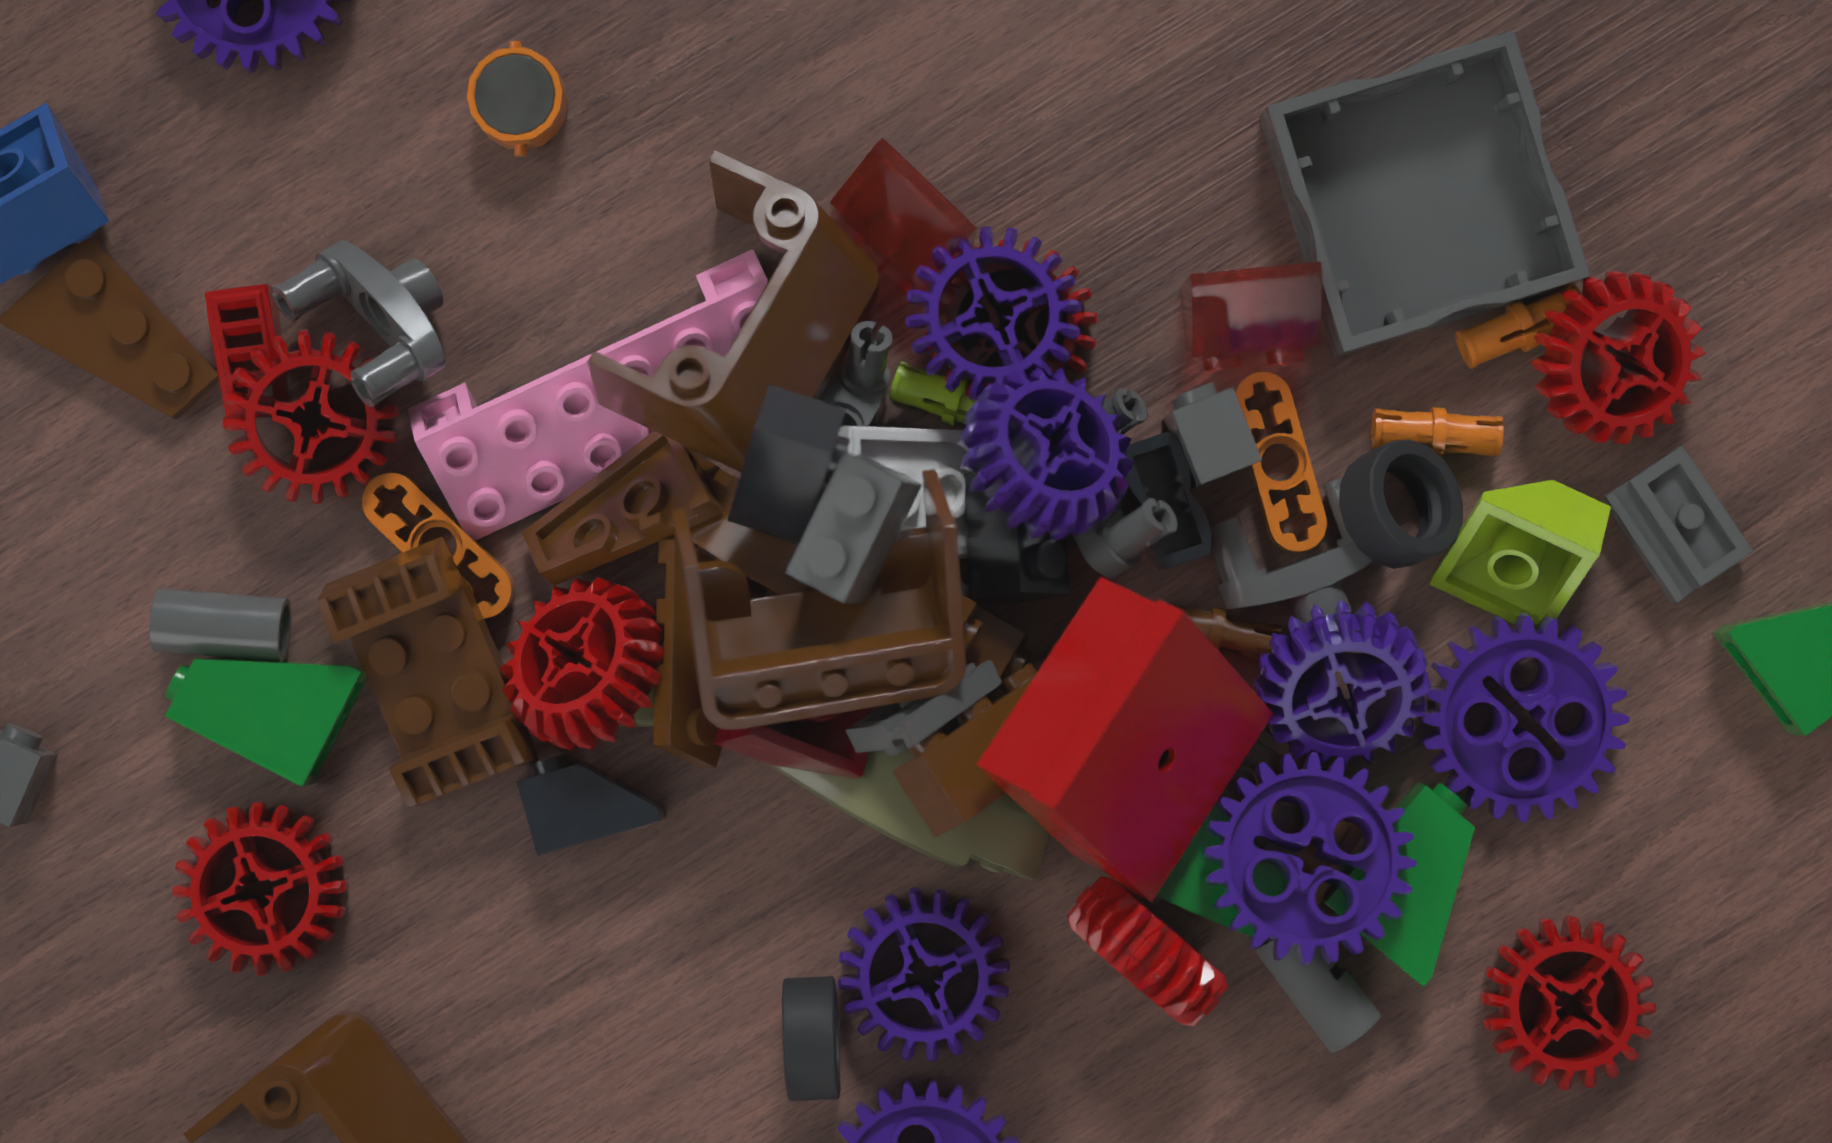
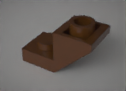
M961 594L966 664L974 663L975 667H978L983 662L992 660L1001 681L1027 665L1032 652L1023 647L1029 636Z

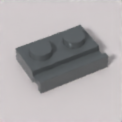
M1683 445L1674 448L1626 480L1622 485L1601 497L1604 504L1611 506L1610 513L1671 603H1678L1686 595L1698 587H1702L1754 552Z
M992 660L985 661L978 667H975L974 663H967L963 679L948 693L936 697L881 705L848 727L846 732L856 753L884 750L887 756L896 755L906 751V746L914 747L1002 684V681Z

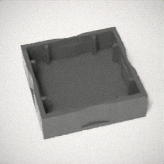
M1514 30L1428 56L1413 66L1391 75L1378 78L1353 79L1268 105L1259 117L1334 358L1497 309L1517 301H1523L1562 289L1572 284L1575 285L1591 276L1564 189L1553 173L1546 156L1542 139L1541 115Z

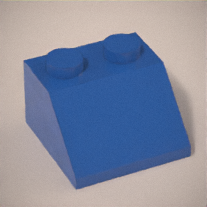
M47 102L0 129V284L16 275H24L33 271L40 265L43 259L71 243H79L88 239L100 226L109 222L95 182Z

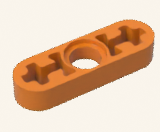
M1271 372L1253 373L1243 379L1234 390L1250 431L1265 429L1260 412L1258 410L1248 411L1245 406V400L1254 395L1253 385L1262 384L1265 393L1276 392L1279 403L1270 408L1273 426L1286 421L1289 429V434H1272L1255 443L1261 458L1269 446L1282 444L1289 447L1297 459V467L1294 474L1285 481H1276L1269 478L1262 469L1261 461L1249 466L1267 533L1271 541L1284 551H1307L1315 547L1324 537L1327 528V518L1293 397L1287 383L1278 375ZM1303 482L1307 495H1295L1293 497L1299 514H1311L1313 526L1304 529L1305 540L1297 542L1293 533L1283 534L1280 529L1279 522L1286 520L1289 516L1285 498L1272 504L1269 491H1285Z
M384 473L376 476L367 484L362 496L364 514L402 553L420 546L423 537L431 529L437 527L448 529L456 539L457 548L453 560L458 569L464 564L471 550L478 557V560L468 565V567L478 577L487 579L493 574L499 579L494 588L496 594L500 597L497 603L494 605L487 601L478 603L483 618H494L508 610L515 596V584L511 574L485 548L469 536L416 482L401 474ZM404 487L407 494L402 502L413 515L420 517L424 507L432 513L431 517L421 521L414 527L408 541L400 535V532L409 528L410 525L397 514L389 513L383 517L379 512L384 505L383 499L379 496L383 488L397 491ZM462 576V578H463V579L467 582V584L470 586V588H471V590H472V593H473V595H474V593H475V588H474V586H473L467 579H465V578Z

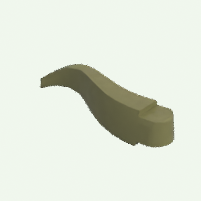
M655 687L651 688L648 694L653 706ZM640 707L634 714L636 725L640 727H653L654 708ZM884 750L869 751L862 778L857 779L767 764L828 804L880 834L948 866L957 868L967 864L969 859L979 862L981 867L992 872L1001 873L1003 871L1033 881L1038 879L1051 834L1007 793L963 824L935 838L892 773L893 770L912 758L908 750L892 756H887Z

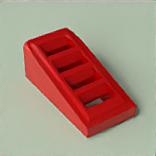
M268 284L204 292L226 416L242 414L243 410L242 408L232 407L224 402L226 391L239 392V388L246 387L238 383L233 377V373L236 370L235 363L252 361L250 352L255 348L263 351L269 361L278 357L273 347L272 338L277 335L282 336L279 309L273 299L272 294L274 292L272 291V286ZM257 307L259 318L230 322L229 310ZM262 333L264 344L233 348V336ZM259 371L251 373L256 376ZM285 371L269 383L272 386L273 396L268 397H290L287 371ZM255 414V419H256V418H264V417H266V416H262V415H257V414Z

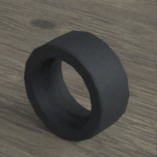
M1410 439L1389 442L1361 455L1347 467L1340 483L1339 508L1345 529L1357 548L1377 564L1392 569L1413 566L1442 554L1457 539L1463 524V500L1459 486L1444 459L1427 445ZM1386 472L1394 474L1401 480L1414 498L1419 514L1416 537L1410 536L1398 526L1388 510L1383 494L1384 475Z
M833 976L785 978L782 986V1035L787 1097L789 1101L839 1099L841 1090L840 1038L835 978Z

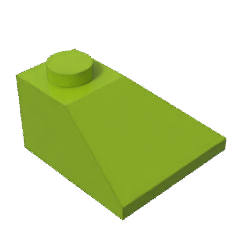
M1555 480L1485 491L1461 527L1456 541L1448 548L1431 575L1429 585L1515 625L1519 613H1526L1531 616L1534 629L1537 631L1546 616L1557 619L1599 557L1611 506Z

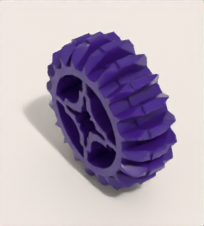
M989 226L981 227L979 235L981 247L975 249L971 248L969 239L964 232L956 234L954 240L960 255L953 259L945 248L937 246L932 254L935 261L943 268L938 274L926 266H920L916 271V276L923 283L931 286L930 291L909 290L907 295L909 303L926 307L925 314H913L906 317V327L908 329H927L928 333L927 336L919 338L912 343L911 347L914 354H923L934 348L938 355L928 362L925 371L929 376H933L939 373L945 365L951 368L953 372L947 378L945 389L951 393L959 387L962 377L973 380L969 391V399L971 401L979 400L978 396L983 391V383L994 384L997 381L1005 385V376H1008L1014 370H1017L1028 379L1025 371L1033 367H1040L1050 380L1053 371L1044 362L1045 358L1049 356L1059 363L1066 364L1071 357L1066 348L1055 343L1057 337L1076 340L1080 333V329L1075 325L1061 322L1062 316H1072L1081 311L1080 301H1060L1059 294L1067 292L1074 287L1076 283L1074 277L1068 275L1055 281L1052 280L1049 274L1058 268L1062 258L1057 253H1054L1041 265L1034 260L1042 244V241L1037 237H1033L1028 242L1024 253L1015 250L1014 246L1017 241L1018 231L1014 228L1007 229L1004 235L1003 246H992L993 233ZM995 263L1011 266L1026 274L1036 286L1014 292L1002 291L994 285L982 264ZM964 272L969 283L973 304L967 312L956 317L955 321L940 327L938 309L941 298L948 285L959 274ZM979 285L983 287L987 298L992 299L996 307L1007 305L1009 308L1023 302L1012 308L1011 316L1004 317L1003 323L1007 327L1004 328L1003 335L1007 345L1004 344L1000 332L995 331L991 323L979 325L977 322L962 328L974 323L975 313L982 314L983 307L980 303H982L984 295ZM1045 304L1047 326L1044 338L1039 346L1023 359L1017 346L1018 341L1015 336L1014 325L1020 317L1030 313L1033 308ZM975 337L983 338L993 345L998 356L1001 357L1004 367H984L973 364L957 354L950 344Z
M1040 367L1027 369L1025 373L1028 379L1017 370H1014L1008 376H1005V385L997 381L994 384H989L978 396L979 400L967 411L966 418L963 421L967 427L961 432L958 444L968 452L962 457V463L959 468L976 473L977 475L971 481L969 492H985L990 498L987 502L985 513L1001 509L1007 514L1006 529L1017 527L1023 522L1026 525L1030 539L1037 536L1040 537L1046 531L1054 542L1061 538H1066L1071 532L1076 536L1084 534L1096 525L1098 521L1103 522L1115 510L1114 506L1125 495L1126 489L1129 486L1125 478L1131 473V468L1135 462L1124 455V453L1129 449L1132 438L1116 433L1115 429L1120 425L1122 415H1108L1102 407L1104 406L1106 394L1092 398L1085 392L1086 378L1068 384L1062 368L1053 371L1050 380Z
M1341 599L1335 607V613L1324 615V611L1314 604L1311 610L1312 620L1305 624L1301 620L1290 616L1288 628L1291 635L1286 636L1272 633L1271 640L1269 641L1272 653L1260 654L1258 662L1261 675L1256 677L1255 691L1274 713L1267 723L1269 724L1271 736L1278 744L1287 742L1290 745L1289 752H1292L1296 759L1308 752H1317L1320 765L1322 766L1330 756H1335L1336 759L1342 757L1344 758V770H1346L1350 762V757L1355 755H1361V758L1371 765L1374 758L1373 750L1380 746L1394 754L1397 746L1394 735L1399 734L1413 737L1415 725L1412 717L1426 716L1425 710L1427 705L1424 695L1429 694L1431 688V681L1426 672L1428 662L1423 649H1419V646H1416L1417 641L1412 630L1408 629L1407 626L1400 628L1396 616L1392 615L1390 611L1377 617L1373 606H1370L1366 601L1355 614L1350 613L1348 604L1344 603ZM1348 651H1359L1362 653H1351ZM1319 660L1314 668L1305 672L1312 664ZM1336 671H1340L1344 683H1348L1349 699L1344 697L1342 689L1338 685L1335 676Z
M912 887L909 892L911 908L901 910L898 898L894 893H890L885 896V904L891 914L883 920L877 910L872 907H868L863 912L867 923L874 928L870 934L857 927L850 928L847 934L848 938L861 946L862 950L860 953L850 950L840 952L839 962L845 966L856 967L857 974H846L839 977L838 988L842 990L859 989L860 995L850 998L845 1002L844 1010L846 1014H855L866 1008L869 1015L862 1019L857 1028L862 1036L871 1033L878 1025L885 1029L877 1043L879 1050L886 1052L891 1047L895 1036L904 1039L902 1059L911 1060L914 1055L915 1042H926V1056L928 1061L932 1062L938 1060L939 1049L937 1041L947 1038L951 1052L954 1055H959L963 1053V1045L957 1033L965 1029L971 1038L977 1042L985 1037L982 1027L974 1020L978 1014L990 1021H998L1001 1015L1000 1011L994 1005L986 1002L988 995L1006 998L1009 994V987L1002 982L992 981L991 974H1003L1009 971L1010 962L1005 958L989 959L988 953L998 950L1003 946L1004 940L1001 934H994L983 940L978 934L987 928L990 923V917L985 912L977 915L970 923L963 919L970 908L971 903L969 899L961 897L957 901L953 912L944 909L946 903L945 889H936L933 896V907L922 906L920 888ZM926 922L945 926L960 935L967 944L956 949L952 947L943 951L931 950L922 943L912 924ZM895 932L903 953V964L898 971L886 977L885 981L872 986L870 965L873 956L883 940ZM909 945L914 946L919 959L923 958L924 963L928 967L937 964L942 966V975H934V980L937 983L934 986V991L938 1003L934 1002L929 989H925L920 981L911 984L909 981L906 982L905 973H913V966L911 965L913 953ZM977 961V981L972 996L966 1005L953 1016L944 993L945 985L949 978L961 972L963 967ZM906 997L916 998L924 1003L935 1023L923 1025L903 1021L886 1010L882 1003L891 999L896 1001Z

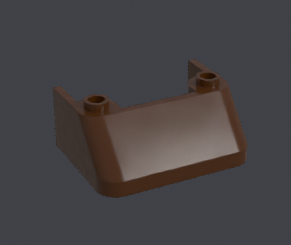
M715 150L709 160L716 208L753 225L756 235L766 246L785 254L726 355L723 357L701 346H683L673 350L662 360L652 378L596 351H593L587 363L599 405L741 472L769 385L819 400L851 345L852 329L858 323L865 321L877 300L879 277L873 260L806 192Z
M936 469L922 471L926 527L899 532L865 604L843 603L818 589L750 599L746 577L736 565L726 561L698 563L685 508L671 510L681 591L699 694L704 714L712 724L723 729L736 730L936 697L948 693L961 682L966 672V654L957 529Z
M357 1012L338 1013L326 1020L183 1134L190 1143H193L244 1104L261 1125L272 1130L294 1128L316 1111L341 1143H469L376 1025L368 1017Z

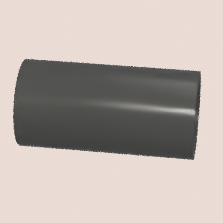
M158 588L153 599L149 632L151 648L155 652L283 662L288 651L291 633L290 601L288 598Z
M1269 938L1254 949L1255 953L1330 1053L1337 1052L1353 1043L1370 1030L1381 1018V1013L1347 968L1341 969L1337 964L1338 961L1328 964L1320 948H1315L1311 963L1306 966L1300 965L1296 947H1290L1282 960H1273L1274 941Z

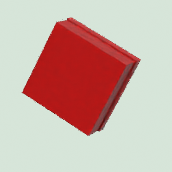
M1100 577L976 765L1073 856L1112 876L1126 889L1152 903L1274 713L1184 611L1159 599L1157 602H1153Z

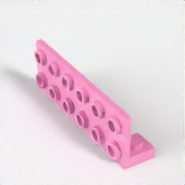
M749 250L695 275L706 301L596 352L650 378L653 377L662 360L670 352L683 346H701L724 357L769 282L754 250ZM591 354L478 407L466 383H463L408 409L414 441L461 528L475 541L566 499L653 432V430L598 404L587 363Z

